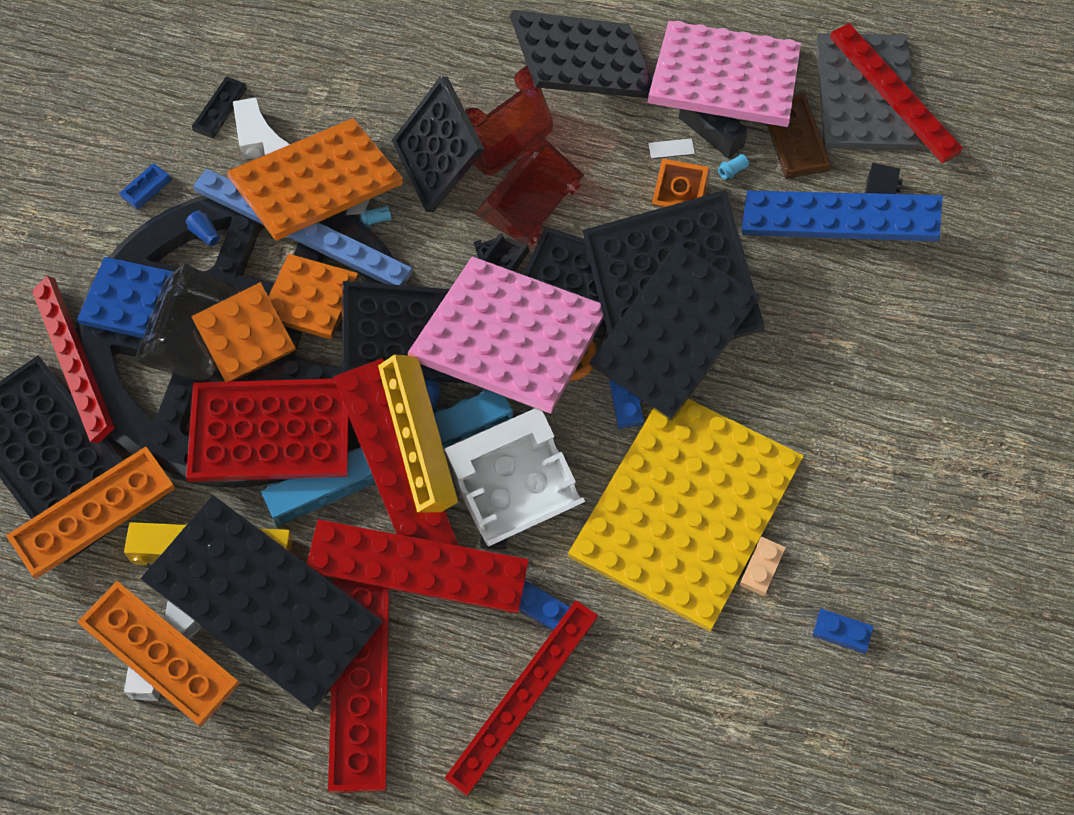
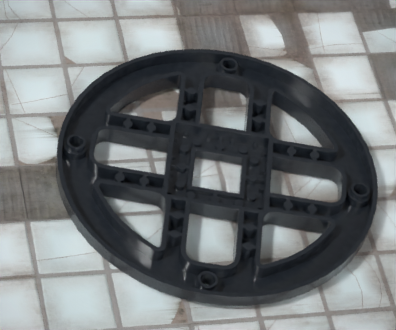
M205 196L190 199L151 218L132 232L108 256V258L175 272L176 280L169 296L195 301L191 316L260 282L268 296L274 286V282L243 276L258 234L266 227ZM197 210L207 213L217 231L229 228L216 263L207 271H197L157 263L178 247L198 238L188 230V225L186 224L188 216ZM345 210L318 222L394 259L380 238L352 214L346 215L347 211ZM298 242L294 252L295 256L322 263L325 256ZM356 270L363 282L384 284ZM96 275L94 276V278H93V280H92V282H91V284H90V286H89V288H88V290H87V292H86V294H85V296H84V299H83V302H82L80 311H81V309H82V307H83V305H84V302H85V300H86V298H87V295H88V293H89V291H90V289H91V286H92V284H93V282H94V279H95ZM190 316L183 335L155 330L151 340L81 325L77 320V335L115 427L108 435L130 456L147 447L168 477L188 482L186 472L189 437L185 436L184 433L191 416L193 383H203L205 377L224 380L192 317ZM342 318L336 331L342 332ZM285 327L296 350L234 382L334 379V376L342 374V369L294 359L303 332ZM116 354L175 366L154 420H151L126 392L119 375L115 358ZM350 419L348 449L358 441ZM287 479L188 483L210 487L241 488L261 486Z

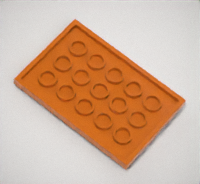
M354 118L227 171L230 181L275 241L403 184L402 176Z

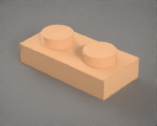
M761 537L743 575L740 586L765 596L786 547Z

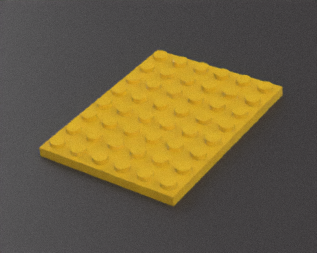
M690 399L686 401L673 421L653 409L569 550L568 557L711 632L804 455Z

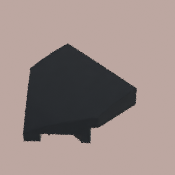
M500 233L497 238L483 243L481 240L473 242L478 259L514 272L530 251L527 244L510 238H504L503 233Z

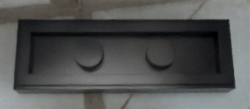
M226 76L193 123V131L214 139L234 109L233 101H239L247 90L246 83Z

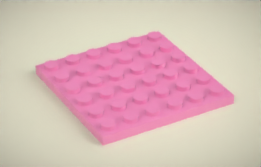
M668 21L648 96V103L788 127L801 43L791 39L782 40L771 36L752 35L748 32H734L725 28H710L701 24L692 25L682 21Z
M471 257L408 351V356L417 357L421 365L551 414L604 316L599 302Z

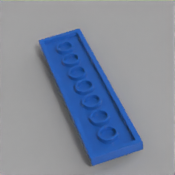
M747 190L742 235L940 241L943 195Z

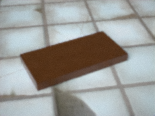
M806 94L793 95L788 127L766 123L785 179L831 170V164Z

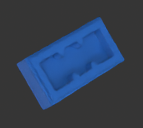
M153 163L119 194L123 200L138 210L172 179L168 173Z

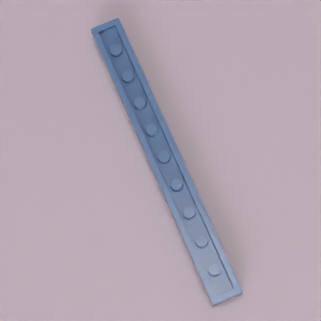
M206 169L193 185L195 192L263 224L229 179ZM318 222L287 236L384 284L404 285L412 274V267Z

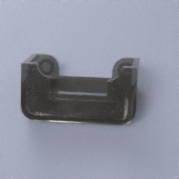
M184 263L168 276L161 288L137 351L135 362L148 368L200 382L210 379L215 371V365H213V359L209 357L210 351L191 316L238 294L239 291Z

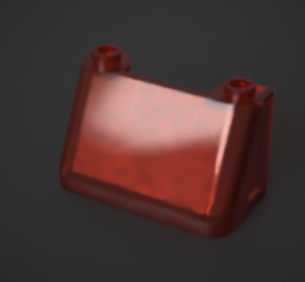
M527 65L519 70L514 77L515 86L520 91L487 115L478 108L465 109L485 149L473 165L484 174L494 175L548 136L553 130V119L542 88H535Z
M542 136L521 156L474 213L481 220L515 240L533 245L541 236L539 230L542 223L568 193L571 195L576 193L581 187L579 181L584 177V174Z

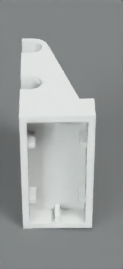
M540 409L530 410L444 449L450 475L488 547L585 502L584 498H581L576 491V481L562 452L557 450L553 440L554 434L543 411Z

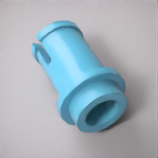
M740 154L729 162H722L720 167H718V173L722 179L730 180L734 177V174L747 168L749 161L744 154Z
M386 205L376 209H366L364 214H359L360 220L368 228L371 227V224L390 221L389 207Z

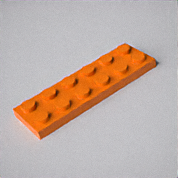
M144 447L6 536L36 580L175 490V487L148 448Z
M118 581L77 622L200 728L240 684L237 679Z

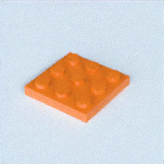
M288 254L268 297L285 327L332 340L342 318L343 281L357 282L359 277L356 272Z
M261 282L191 316L225 382H234L296 350Z

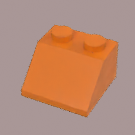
M662 158L652 205L667 207L706 196L710 180L709 167Z

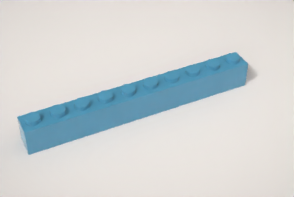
M486 389L476 397L463 399L451 408L436 411L434 417L443 449L512 419L513 410L505 396ZM360 447L353 451L348 450V477L287 479L280 483L275 482L268 485L261 493L276 527H279L375 484V481Z

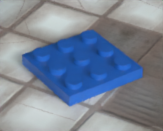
M104 257L77 320L81 325L151 340L176 280V274L169 270Z

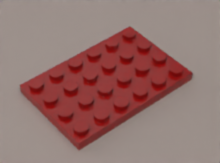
M334 379L193 383L186 472L188 482L348 477L349 416Z

